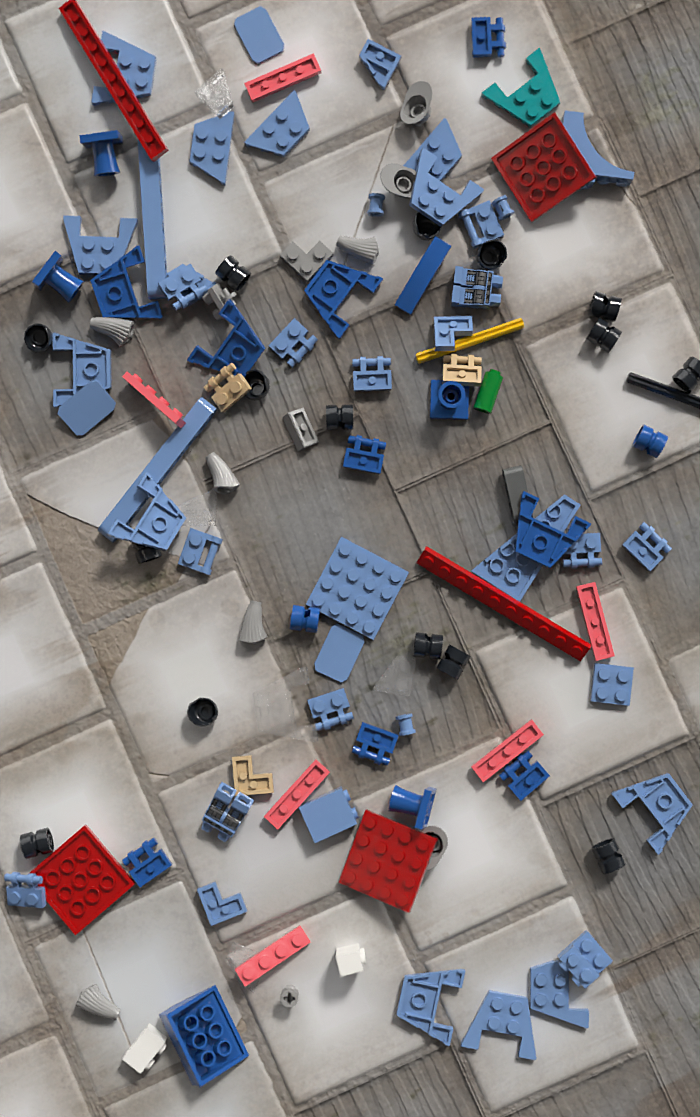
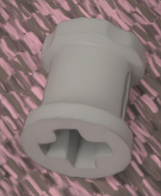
M287 985L282 990L280 999L285 1007H293L298 1001L299 993L295 986ZM288 993H291L292 999L290 1000L287 996Z

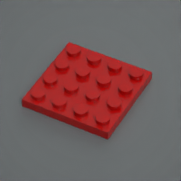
M555 112L491 158L531 222H534L597 178Z
M367 809L364 812L338 883L410 913L435 848L437 838Z
M86 824L30 872L43 877L42 884H38V886L45 887L46 901L75 935L135 885V881Z

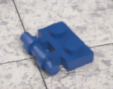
M490 17L471 18L472 58L491 57L492 49L497 50V57L505 56V25L503 24L502 17L496 18V24H491ZM491 33L496 34V41H491Z
M349 435L348 443L355 444L354 449L346 448L343 467L380 474L384 455L377 454V449L385 450L386 442L379 441L376 438L373 440L362 438L361 435H357V437ZM361 445L372 447L371 452L360 450Z
M362 722L356 741L363 743L362 747L353 746L351 753L358 755L362 759L365 757L373 760L375 764L380 765L381 763L388 766L390 758L384 757V752L393 753L399 735ZM368 745L378 748V753L368 751Z
M529 751L523 755L520 754L517 760L510 766L507 765L499 775L503 781L509 776L512 778L513 781L507 786L520 801L550 776L537 760L532 765L529 764L528 760L533 757ZM523 765L526 770L517 776L514 772Z
M155 838L149 841L146 840L142 843L141 847L135 851H130L127 854L128 856L122 859L125 866L133 863L135 866L129 873L139 887H142L172 866V862L162 848L156 853L153 850V847L158 844ZM147 853L149 858L141 863L138 858Z

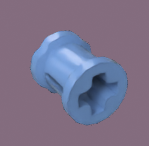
M380 193L369 194L370 207L367 210V214L374 217L384 216L382 208L385 195Z
M506 195L495 199L491 203L492 206H495L500 221L507 219L515 213L514 210H511Z
M412 713L396 716L400 727L399 736L416 733L412 725Z

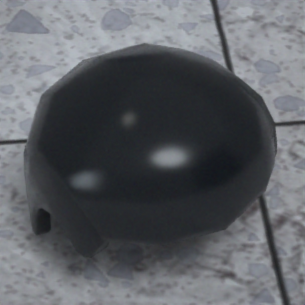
M416 213L413 221L415 234L427 241L433 240L435 236H439L442 226L440 227L421 213Z
M496 239L488 240L479 247L476 254L477 261L482 268L487 270L497 269L507 258V249L501 241Z
M35 323L26 329L24 341L28 349L35 353H41L48 350L52 345L53 335L47 326Z
M256 369L246 372L245 379L252 389L245 396L254 401L264 398L270 389L269 379L262 371Z
M200 697L189 704L187 715L194 725L206 727L217 719L218 708L211 699Z

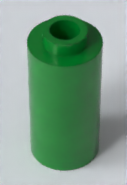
M494 369L485 372L473 407L475 410L486 414L492 413L503 377L500 375L501 372Z

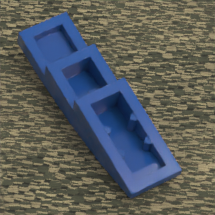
M436 236L434 237L394 305L412 314L452 247L450 244Z

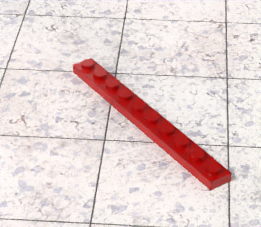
M68 0L59 7L60 12L149 158L155 162L169 151L78 1Z
M426 546L416 562L418 565L581 662L590 650L591 644L431 548Z

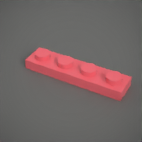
M313 53L244 84L253 103L321 73V69Z
M127 371L122 376L179 428L186 424L182 419L183 414L176 408L171 410L168 407L170 403L162 396L160 398L156 397L155 394L157 392L151 386L147 385L145 387L141 384L143 380L137 374L132 376Z
M592 582L576 586L595 661L614 657L596 583Z
M530 719L471 767L482 782H485L544 734L534 721Z
M315 759L264 815V818L278 830L325 779L330 771Z
M299 925L234 970L243 985L247 986L310 943V940Z

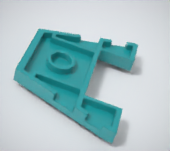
M540 48L525 59L536 75L507 97L495 82L481 93L483 98L489 99L497 107L503 108L511 116L528 127H532L560 105V99Z

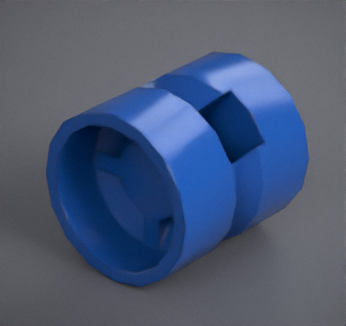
M643 424L632 446L641 451L647 450V454L658 458L668 440V436L659 431L654 433L653 428Z
M293 605L290 629L301 631L304 628L306 632L317 633L320 609L309 607L305 610L304 606Z

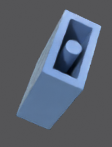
M342 786L299 806L314 843L357 825L358 813L355 807H350L348 802L351 800L347 789L343 791Z

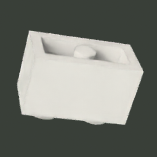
M359 943L336 948V959L340 976L364 971V965L367 964L364 948L360 949Z
M149 1023L122 1059L140 1074L144 1069L148 1071L154 1063L153 1057L156 1054L160 1055L166 1048L165 1042L167 1037Z

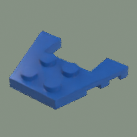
M140 245L134 247L130 252L123 255L119 260L90 280L103 317L163 318L158 301L142 306L138 305L127 272V268L145 263Z
M326 260L304 292L335 336L340 340L350 324L335 314L336 310L356 283L373 294L382 283L383 278Z
M229 299L219 312V315L234 325L232 331L214 357L197 345L187 361L218 371L224 366L227 367L230 363H233L236 366V369L232 372L233 375L242 374L245 378L246 372L252 369L266 348L235 304Z
M523 491L521 494L514 551L551 568L585 530L591 526V523L574 516L567 533H563L531 517L539 498Z

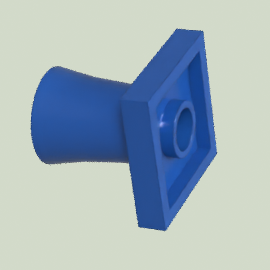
M118 130L79 135L80 143L86 149H93L95 177L120 174L113 146L124 143L123 136Z
M54 251L32 283L40 291L47 283L69 303L80 290L84 281L59 267L63 262L62 255Z
M431 380L430 419L468 420L469 386H462L456 381H448L442 384V380ZM447 395H452L454 399L449 400Z
M395 785L388 811L417 816L415 828L423 830L428 825L437 789L428 787L424 789L422 796Z

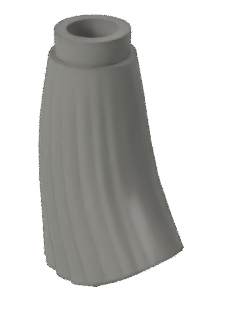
M340 235L336 246L347 254L371 265L375 263L379 254L375 237L358 239Z
M92 317L90 329L111 337L120 347L133 337L134 322L118 318Z
M215 452L206 456L205 459L214 481V490L220 494H229L236 490L240 483L227 464Z
M250 600L244 616L239 641L255 644L268 636L262 624L261 602Z
M97 984L82 990L76 1003V1007L111 1020H116L121 1010L102 995Z

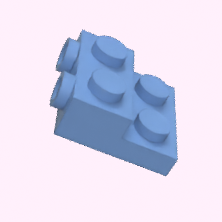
M587 930L557 955L561 960L558 963L565 972L569 970L573 974L571 979L578 987L582 985L584 988H587L600 976L599 973L613 962Z

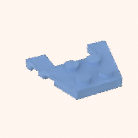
M102 31L101 41L109 52L119 53L117 67L136 98L151 96L156 56L110 33ZM94 86L92 105L96 106L100 105V103L115 102L107 88Z
M422 148L419 152V162L416 168V178L413 183L409 206L441 227L478 197L484 189L470 180L461 195L428 173L437 157L425 148Z
M63 215L78 273L98 275L123 255H126L133 232L138 225V219L120 218L119 237L81 236L82 218L80 216Z
M52 333L54 351H73V389H54L53 407H60L90 381H98L105 390L112 389L110 349L82 342L58 333Z
M146 472L137 488L153 498L152 502L135 529L116 519L107 535L166 551L186 520V517L174 502L165 495L159 484L155 483L151 478L152 476Z
M669 773L611 793L622 808L639 797L661 825V829L646 839L658 855L662 852V848L670 840L673 832L693 805Z
M552 960L530 967V1008L572 1024L589 1028V1010L569 1008V970L567 972L563 970L558 963L561 960Z
M465 969L404 975L396 1015L427 1032L430 1036L442 1041L445 1045L450 1046L453 1027L434 1023L442 984L462 988Z
M488 990L473 1022L461 1041V1047L479 1050L482 1030L521 1036L518 1057L536 1060L528 998Z

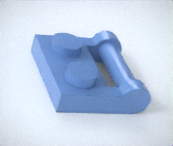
M490 200L458 213L460 219H463L471 238L473 249L480 247L488 240H497L504 237ZM474 215L483 238H478L469 216Z
M190 528L178 564L211 575V566L218 546L222 544L223 539ZM209 540L212 543L202 567L199 565L206 542Z

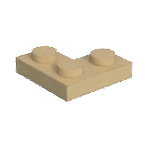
M252 755L232 757L234 789L237 790L235 796L239 792L244 795L274 793L273 774H253Z

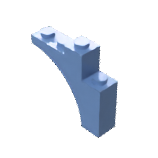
M565 110L562 116V123L597 177L581 189L592 188L595 181L599 184L616 183L620 187L630 185L634 178V172L620 169L607 162L590 143L585 131L584 113Z

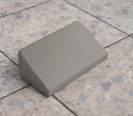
M304 408L289 412L283 416V421L297 451L319 442Z

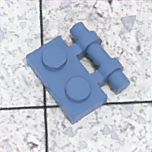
M191 263L158 283L168 301L174 297L176 298L177 302L172 304L175 311L180 308H186L189 306L188 303L195 299L199 300L203 297V294L208 292L205 285L200 288L196 286L201 279ZM187 289L191 290L192 293L185 297L182 296V292Z
M294 318L269 344V348L282 360L289 355L291 358L287 364L293 367L296 363L299 364L302 361V357L308 350L311 351L314 348L313 345L318 339L314 335L308 340L304 338L308 330ZM299 342L303 345L297 352L292 350Z
M377 356V358L366 359V357H360V359H353V367L360 366L361 370L353 371L354 391L392 390L391 370H383V366L391 365V358ZM366 366H377L378 370L366 371Z
M643 522L639 528L644 533L640 535L637 531H634L622 546L648 571H651L664 558L659 551L662 549L667 554L672 548L667 544L668 541L654 532L655 529L652 526L649 527ZM648 537L656 543L654 547L646 541Z
M600 533L582 534L564 553L570 554V559L563 560V567L577 569L580 566L594 568L595 566L602 565V558H594V553L601 552ZM577 553H587V558L577 559Z
M344 688L307 700L313 718L321 716L322 722L315 724L317 731L323 729L326 731L331 729L332 726L347 724V721L354 719L352 712L344 714L343 708L350 706ZM334 711L338 712L339 716L331 719L327 718L326 714Z
M19 872L5 874L4 880L12 883L6 887L7 903L9 906L44 908L46 906L45 887L38 886V884L43 882L42 876H37L34 873L21 875Z

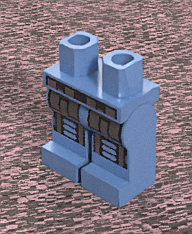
M456 266L451 306L489 309V306H500L501 295L491 294V289H502L503 277L493 275L494 271L472 270Z
M221 782L202 818L203 824L201 829L206 832H211L213 827L220 830L217 837L226 842L229 837L234 835L254 800L239 792L230 809L227 808L237 790Z

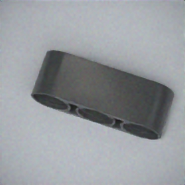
M521 465L502 469L510 512L514 523H517L519 518L521 494L523 491L528 493Z

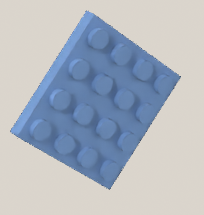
M341 537L306 605L312 608H319L321 613L374 640L409 572Z

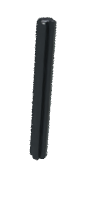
M632 372L627 376V383L700 409V397Z

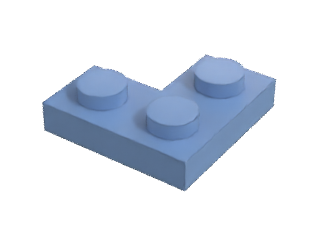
M472 316L434 317L435 351H455L454 336H473Z
M216 881L197 889L211 926L248 911L241 892L222 899Z

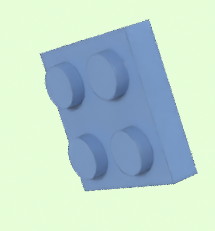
M594 663L590 701L630 706L634 667Z

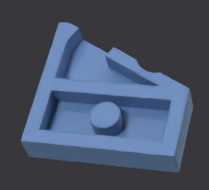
M367 39L359 54V58L381 89L385 90L401 60V55Z

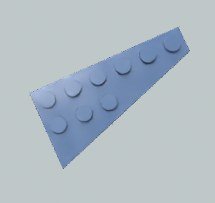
M563 495L535 519L564 532L581 504ZM515 534L472 569L471 572L520 602L543 565L514 551Z

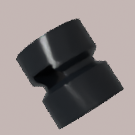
M231 255L223 260L215 272L222 281L227 280V285L235 292L240 290L251 276V272L244 266L239 267V262Z
M595 291L588 315L598 318L603 316L605 320L615 322L622 298L615 296L608 298L606 294Z
M599 317L586 339L593 344L599 343L600 348L609 353L622 331L614 326L608 327V322Z
M689 357L683 364L684 369L678 370L672 376L673 381L688 393H691L697 387L698 381H700V360L695 357Z
M326 405L327 430H337L339 427L343 430H352L353 405H342L341 408H338L337 405Z
M132 543L133 548L137 549L135 555L138 564L162 557L161 550Z
M416 632L413 657L424 658L428 655L430 659L440 660L443 635L432 634L429 637L427 633Z
M449 644L444 653L446 657L440 660L436 668L458 680L463 672L462 666L467 665L471 656Z
M48 827L37 830L35 834L29 832L20 835L21 850L26 859L37 857L39 853L44 855L54 852V841Z
M614 838L601 841L591 848L595 858L600 860L598 865L603 874L617 871L626 864L622 854L617 853L619 847Z

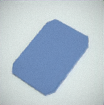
M259 6L235 18L234 26L252 61L260 64L284 51V43L265 8Z
M90 381L59 407L58 415L76 435H84L114 410L116 402L98 381Z
M339 624L332 626L314 663L315 670L341 683L347 680L364 644L363 635Z

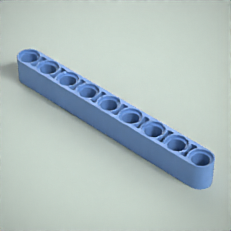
M138 140L148 299H166L158 286L159 282L167 278L160 158L153 162Z
M203 397L195 403L183 419L186 424L182 428L177 426L99 526L97 531L112 543L117 540V538L107 535L115 520L118 519L128 526L151 497L137 488L144 474L148 472L155 483L160 485L217 411L216 407Z

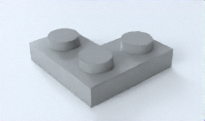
M320 240L307 254L293 241L280 254V257L307 282L319 271L325 261L333 256V252Z

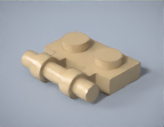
M457 354L443 355V363L450 364H443L442 384L448 381H456L462 386L480 387L482 366L474 365H481L482 357H474V355H468V357L457 356Z
M230 363L227 367L224 366L216 377H211L204 386L207 392H210L212 389L216 391L211 398L221 412H226L252 389L242 374L233 375L232 372L236 369L233 363ZM226 378L228 383L222 387L220 382Z

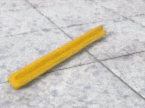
M522 318L475 333L473 336L455 340V351H435L434 347L416 354V360L418 364L506 335L523 329L524 322Z

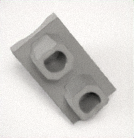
M217 283L207 290L208 292L203 296V299L208 305L213 302L216 303L218 308L213 311V315L218 321L224 319L219 315V312L227 300L230 299L236 304L233 297L237 294L235 291L230 294L227 288L222 290Z

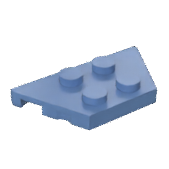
M295 90L244 142L247 147L252 146L261 149V151L272 152L277 156L285 157L310 131Z
M234 111L194 124L190 163L203 170L207 175L220 181L222 185H226L235 117Z
M446 118L439 123L403 166L416 171L419 162V152L422 148H425L437 157L428 173L442 181L462 157V153Z

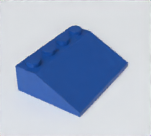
M216 985L175 1004L159 1014L193 1086H203L249 1056Z

